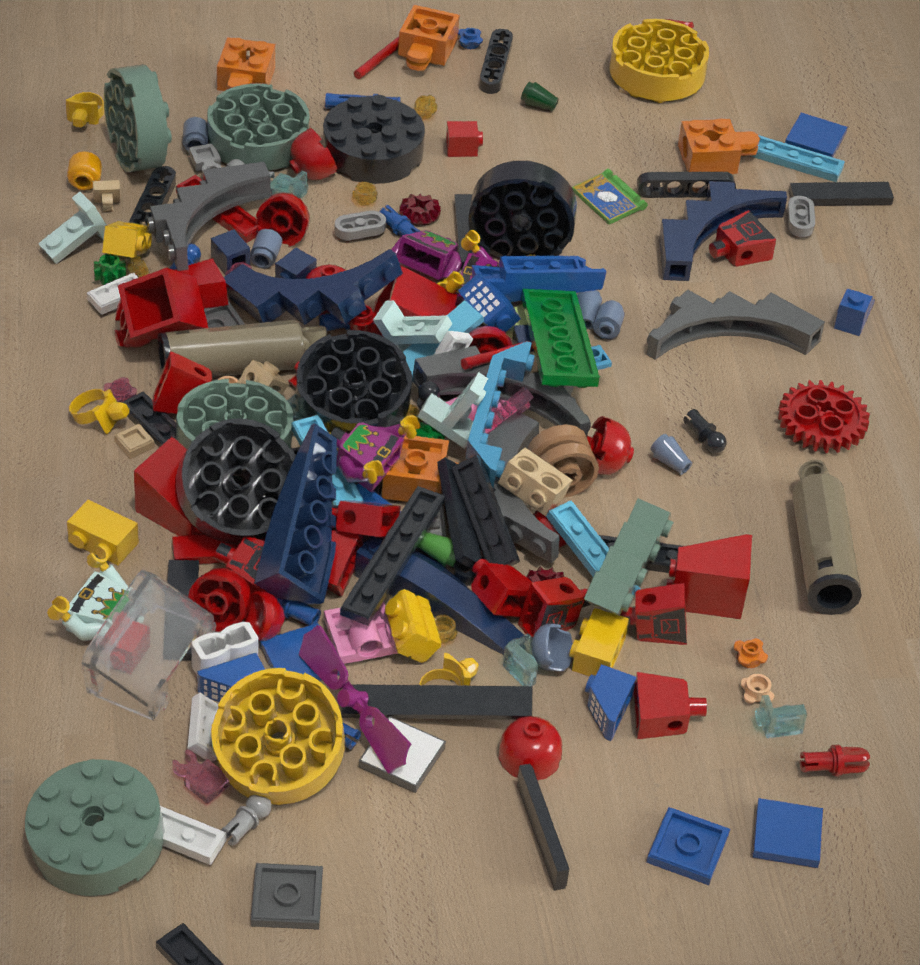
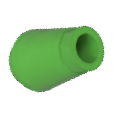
M426 532L417 548L422 549L423 552L444 567L446 565L454 567L456 560L451 538Z

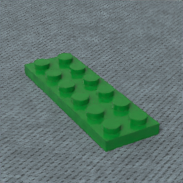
M522 289L521 300L542 385L559 387L561 385L576 386L578 388L598 387L600 376L576 291Z

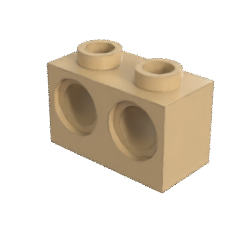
M524 448L508 461L498 484L546 516L549 510L554 509L562 502L573 480L527 448Z

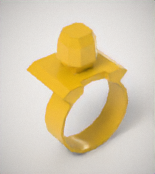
M82 92L66 99L67 120L72 122L75 127L80 128L85 126L87 122L93 125L99 124V119L104 115V101L102 97L95 93Z
M91 389L73 399L69 405V412L78 424H88L98 420L105 434H108L118 420H124L128 416L129 408L127 404L117 402L111 389L105 392L102 389ZM104 400L102 405H97L92 410L77 413L83 406L92 401Z
M444 653L443 669H434L427 672L421 677L419 685H425L434 679L452 680L457 685L470 686L471 678L477 674L479 665L473 658H465L458 662L450 654Z

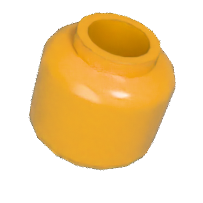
M86 151L74 154L69 160L67 171L69 183L80 190L93 189V181H100L103 166L99 157Z

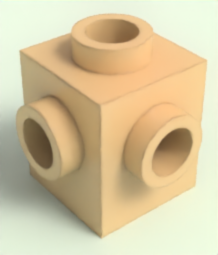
M252 360L237 381L240 384H246V380L255 381L273 388L281 395L289 386L278 375L279 369L268 361L262 364Z

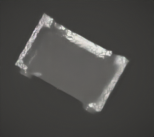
M142 569L135 576L84 653L82 669L87 693L154 721L159 711H164L168 706L170 693H168L167 682L191 647V643L202 635L215 632L216 622H214L213 614L156 574Z

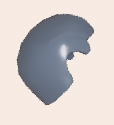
M559 624L542 625L537 629L532 639V657L543 670L563 672L570 666L572 657H569L573 644L570 632L559 629L561 628Z

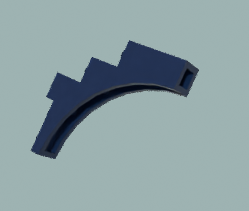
M709 181L706 201L686 200L683 220L662 219L659 245L663 280L689 281L695 253L702 243L717 233V228L720 224L748 210L757 219L782 218L787 202V192L735 189V182Z
M388 249L366 263L328 276L310 279L278 278L256 272L242 264L227 274L224 279L229 299L260 323L272 322L287 311L302 324L306 325L327 310L346 324L367 309L364 303L365 300L402 275L403 272L396 253Z

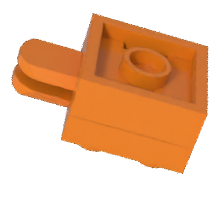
M413 5L399 31L398 55L407 57V67L412 70L421 71L427 68L429 62L445 66L458 40L460 15Z
M227 37L217 64V90L226 91L245 84H270L275 70L276 44Z
M730 119L681 121L678 147L687 172H729L737 174L740 157L756 155L760 138L753 131L735 132Z
M405 435L400 458L383 478L382 498L408 502L417 486L442 495L437 462L444 457L448 459L449 440L420 436L408 439Z

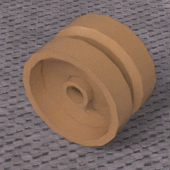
M564 424L550 427L535 436L527 447L532 453L573 480L564 498L583 492L593 484L598 476L599 466L584 431L577 426Z

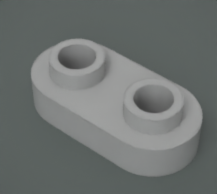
M804 196L792 197L787 207L788 229L797 237L810 236L815 227L814 203L811 199Z
M378 211L342 215L335 220L334 232L337 237L346 241L377 236L386 229V217Z

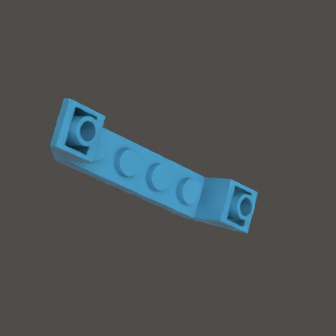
M523 342L492 356L486 376L488 380L483 388L486 394L477 407L468 438L465 459L476 454L481 456L492 488H494L496 477H501L506 461L501 460L502 448L487 445L489 434H486L485 430L491 429L495 412H491L492 407H498L501 391H497L498 386H504L505 378L523 382L525 372H531L535 355L530 354L532 342Z

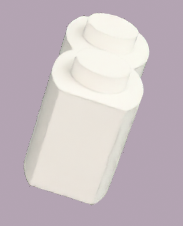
M236 623L226 627L221 633H208L196 638L191 643L193 670L197 675V671L253 653L258 655V636L250 623Z

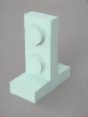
M81 192L72 197L79 211L38 243L55 264L59 263L95 233L104 240L106 223L96 207Z
M394 300L385 301L373 319L384 338L393 342L402 352L412 344L440 343L452 325L448 315L404 317Z
M478 372L451 406L431 393L417 417L465 449L473 425V421L468 418L472 411L471 405L478 406L484 398L486 391L483 388L488 378Z

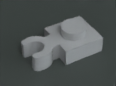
M213 144L189 147L191 161L196 171L202 170V178L203 170L221 168V158Z

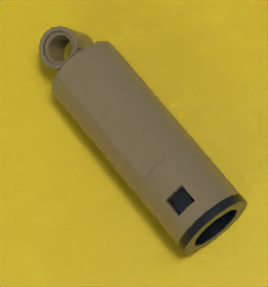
M286 320L159 333L157 345L160 372L162 373L170 351L209 368L212 378L242 375L244 369L252 360L262 364L268 361L277 367L279 371L293 370L304 352L314 342L327 336L326 327L308 326L301 328L298 321Z
M810 460L800 467L798 471L800 481L792 491L808 604L813 610L821 614H842L858 605L862 597L844 486L838 478L829 474L823 461Z

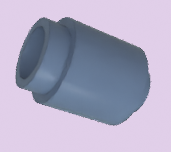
M191 117L183 124L182 143L188 152L189 147L208 144V123L200 117Z
M263 229L258 232L250 252L251 261L255 266L266 269L275 263L283 242L282 237L276 231Z
M610 300L599 307L593 324L594 332L599 337L613 339L618 336L625 316L623 307L619 302Z

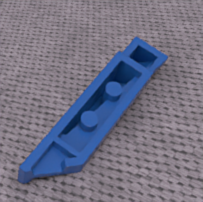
M500 256L499 267L472 265V278L480 273L506 296L510 302L522 301V289L576 291V293L601 290L607 273L604 268L591 269L587 267L586 260L579 256Z

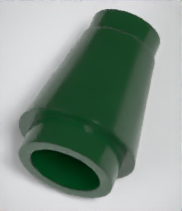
M529 81L521 95V100L525 101L526 105L552 112L559 101L558 97H555V95L537 82L532 83Z

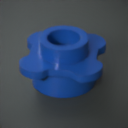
M466 28L459 30V43L463 48L476 49L483 43L479 29Z

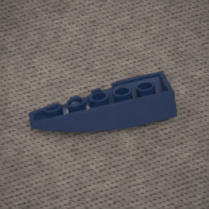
M316 423L310 426L282 487L268 527L254 584L279 599L322 604L325 600L336 552V542L332 541V528L336 527V516L332 515V501L336 500V488H334L332 483V475L336 474L337 438Z
M371 536L357 550L355 576L357 578H360L385 537ZM416 550L388 593L394 597L400 590L405 589L414 593L415 596L419 595L428 599L434 619L507 658L524 639V634L502 615H494L470 588L444 566Z

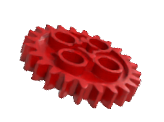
M808 380L807 386L798 383L797 389L790 387L789 393L783 394L779 404L778 419L781 420L780 428H786L785 435L794 434L793 442L802 440L803 448L810 444L813 445V451L815 452L819 447H823L825 453H828L829 448H833L839 453L841 446L850 450L851 444L857 446L859 440L864 439L870 422L868 421L870 413L866 412L867 405L861 404L862 398H853L854 391L845 392L844 385L835 388L832 381L826 386L822 380H819L818 385H814L811 380Z

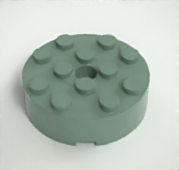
M144 64L110 69L107 73L110 82L104 84V111L110 142H116L118 153L115 156L118 163L126 172L161 167L165 164L168 143H171L172 135L167 127L166 119L169 117V107L167 102H163L156 72H152Z
M245 84L230 88L220 93L212 106L209 105L207 112L208 144H213L218 151L221 162L226 164L233 159H239L244 164L265 162L268 171L287 168L290 166L289 161L292 160L290 155L291 144L297 136L309 129L310 115L308 107L295 93L287 89L285 92L275 90L273 85Z
M229 379L215 380L192 389L180 401L176 417V440L188 449L192 441L211 425L223 420L239 418L254 420L271 427L280 434L279 437L291 449L293 411L288 401L279 392L264 384L246 380V384L229 383ZM232 476L234 478V481L242 480V478L238 476Z
M90 759L69 765L55 772L35 791L25 815V832L31 854L43 877L53 886L76 895H106L119 891L118 887L127 884L135 878L138 881L155 864L164 843V822L159 798L152 783L137 769L113 760Z

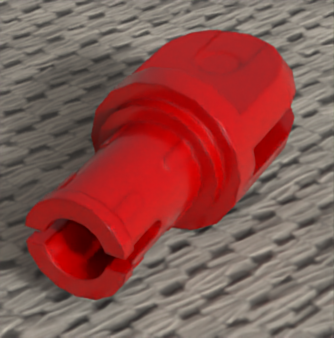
M836 744L831 745L828 751L801 752L800 758H804V760H800V768L803 773L808 771H829L834 777H840L846 773L865 772L870 766V762L867 761L870 759V754L868 750L861 747H841V745Z

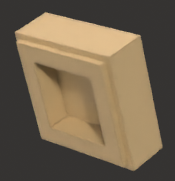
M140 424L114 435L115 443L129 459L155 448L154 440Z

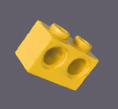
M123 221L111 223L105 226L102 253L132 258L146 253L147 249H150L152 233H149L147 225Z

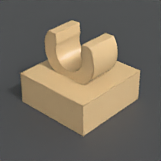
M119 180L93 181L94 204L102 203L103 212H113V203L121 202Z

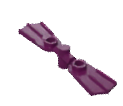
M317 625L311 631L304 634L299 656L330 689L340 690L337 695V702L341 707H352L359 713L360 728L387 773H393L397 768L406 765L407 754L412 744L379 709L367 705L369 700L367 692L356 690L349 682L348 670L323 628Z

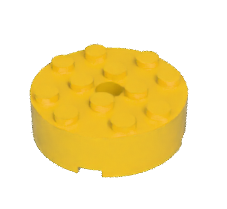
M644 19L642 24L633 26L629 23L618 30L613 38L609 67L610 74L613 80L633 97L654 100L657 103L683 99L695 94L705 81L709 58L708 44L697 37L698 32L675 21Z
M286 668L261 670L239 680L220 700L211 728V738L216 758L227 781L248 798L251 795L262 796L271 800L273 805L295 803L319 792L337 772L345 749V733L341 712L334 696L324 684L311 675L286 671ZM277 732L286 733L283 739L271 737Z

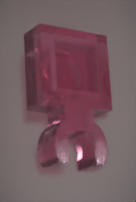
M521 388L501 404V407L493 411L495 416L492 426L496 428L514 413L520 415L531 406L529 401L534 398L527 388Z
M191 750L184 752L185 760L188 764H181L177 760L172 761L173 772L180 777H184V786L206 804L231 785L220 768L208 759L202 764L198 763L196 754Z

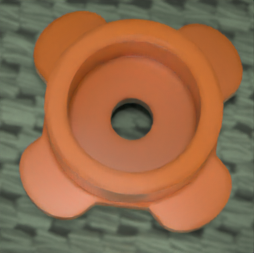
M754 638L745 642L738 640L734 643L733 648L738 652L737 660L743 667L755 668L760 663L763 664L768 660V655L764 653L762 648L763 642L760 639Z

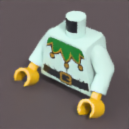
M101 545L95 549V553L100 559L96 558L92 552L87 556L88 565L92 568H99L101 571H94L70 604L65 597L57 596L47 611L50 619L59 620L61 618L66 631L72 632L82 641H106L121 618L141 625L144 624L145 619L144 616L135 613L134 594L113 565L106 563L109 558V552Z

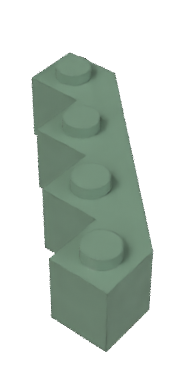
M639 498L637 499L628 521L624 522L614 546H610L600 571H596L584 597L585 602L617 616H620L622 610L625 612L629 610L634 598L632 592L635 586L641 587L648 572L645 569L649 561H655L661 545L658 544L662 536L667 538L674 522L670 520L671 512Z

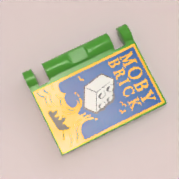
M606 169L603 173L572 187L574 193L609 225L639 210L643 211L648 206L644 199L640 200L641 197L617 175H613L610 169Z

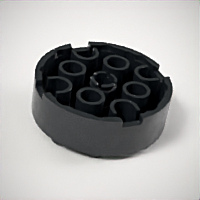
M384 95L350 97L348 100L332 108L324 119L323 147H327L337 166L336 173L343 172L350 175L353 181L368 184L395 182L409 176L411 170L416 166L419 167L423 160L425 137L423 120L415 109L402 102L386 98Z
M529 160L505 162L488 170L476 183L468 215L469 230H474L479 234L480 242L477 244L479 247L482 246L488 254L491 253L498 258L500 256H559L573 238L577 213L576 196L568 181L560 173L544 164Z
M347 330L346 334L333 337L329 334L314 342L301 357L297 368L296 388L299 411L303 418L318 415L328 433H331L337 427L350 434L356 425L362 422L371 426L390 427L400 424L408 413L411 400L412 371H410L404 353L390 340L367 331Z
M228 419L211 425L192 441L177 469L176 492L185 516L200 532L212 539L230 544H240L244 537H253L259 540L266 537L277 500L296 457L293 449H290L279 437L280 434L277 431L254 420ZM232 476L242 478L245 485L240 487Z

